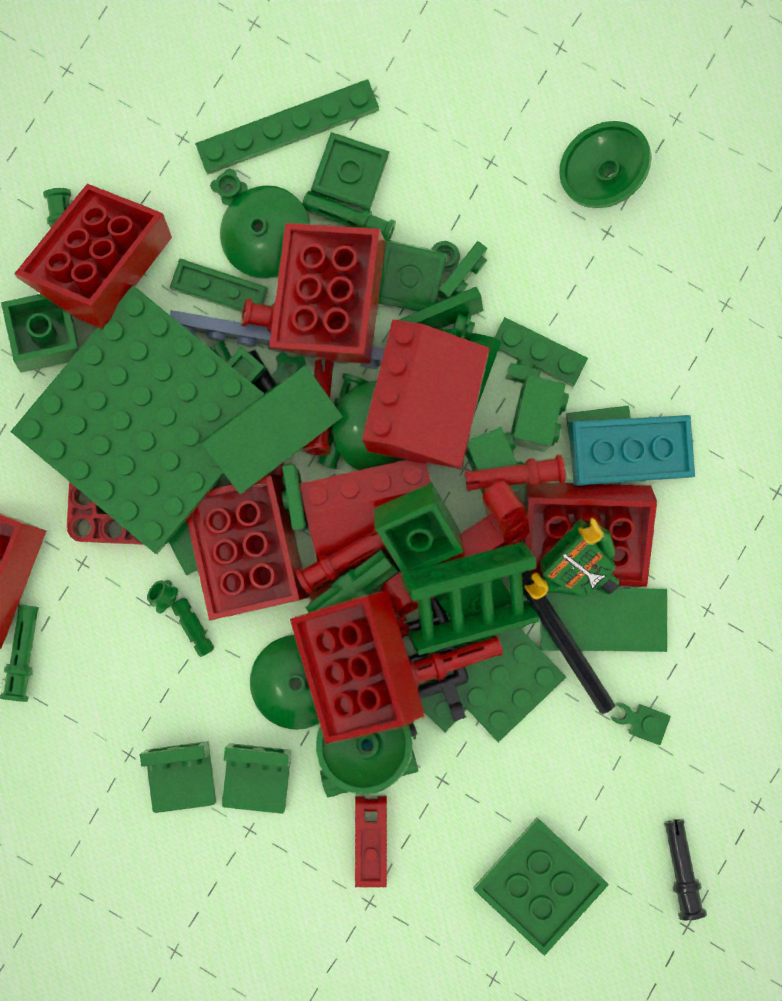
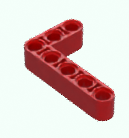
M506 481L495 483L482 495L487 517L461 533L463 552L440 563L519 543L528 536L530 528L525 507ZM402 572L387 580L381 587L382 591H389L393 608L398 616L407 615L418 608V601L412 602L402 586Z
M69 482L67 533L73 540L86 543L144 545L124 527L121 535L113 538L109 533V527L115 520L108 514H103V510L92 500L89 504L83 505L80 502L81 491ZM88 520L91 524L90 533L82 537L78 532V525L81 521Z

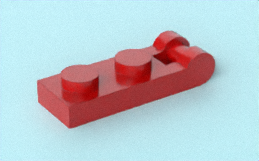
M355 796V888H387V796H377V799H365V796ZM365 812H377V821H365Z

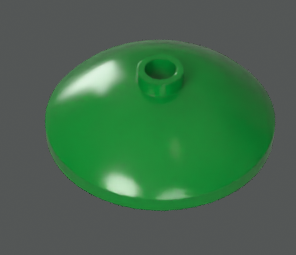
M607 121L593 125L577 135L566 148L559 167L561 185L566 194L581 206L587 208H607L617 205L632 196L647 178L652 161L650 145L644 134L637 127L629 123Z
M257 186L238 195L226 209L220 226V241L226 258L236 269L250 277L259 279L278 277L285 223L311 225L304 205L291 192L277 186ZM263 222L262 230L255 232V226Z
M377 381L360 384L341 399L336 408L343 417L334 423L331 428L337 452L347 464L358 471L408 460L367 452L362 441Z
M289 635L273 641L260 652L251 670L250 690L256 707L266 719L283 728L299 730L320 724L315 705L310 706L304 694L303 687L309 684L295 636ZM292 678L300 679L302 683L301 688H291L290 680Z
M409 724L328 744L325 743L321 726H319L316 737L317 758L324 774L339 788L355 794H373L391 787L405 773L413 751V738ZM370 739L373 742V748L367 752L363 748V743L365 740Z

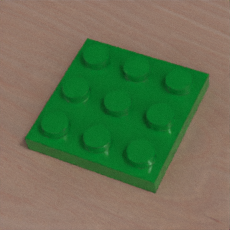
M521 628L465 642L459 647L462 648L492 638L493 636H497L503 650L501 656L466 666L465 668L469 676L468 682L456 687L461 704L497 742L501 741L567 678ZM448 672L447 676L453 675L454 672Z
M536 817L473 886V889L545 956L609 884L545 823Z

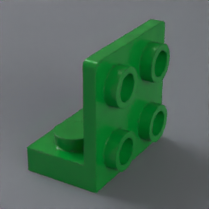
M209 741L146 749L139 754L141 767L147 766L152 811L154 813L212 806L216 803Z
M229 743L225 747L223 761L227 762L222 807L283 814L286 808L292 750Z

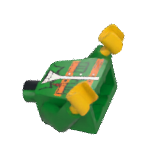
M594 518L590 520V527L580 519L540 559L541 571L544 577L534 573L531 577L534 583L532 585H525L524 588L533 599L542 598L546 593L578 594L582 597H587L597 587L606 594L613 593L619 585V579L611 574L616 568L613 558L616 550L610 531L599 526Z

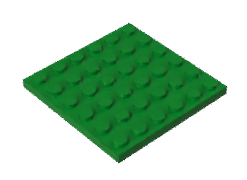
M133 285L119 301L112 318L104 328L100 329L97 327L10 432L154 554H159L225 475L200 442L264 393Z

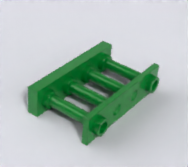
M524 542L401 574L402 586L412 602L418 601L421 629L409 632L408 635L418 655L434 653L440 649L540 622L539 615L527 600L524 601L522 573L536 568V558ZM509 576L511 605L494 609L492 581ZM479 584L481 613L464 617L461 589ZM448 592L451 621L434 626L430 598Z

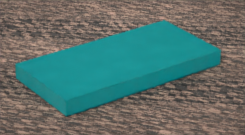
M691 415L569 422L573 486L695 477Z

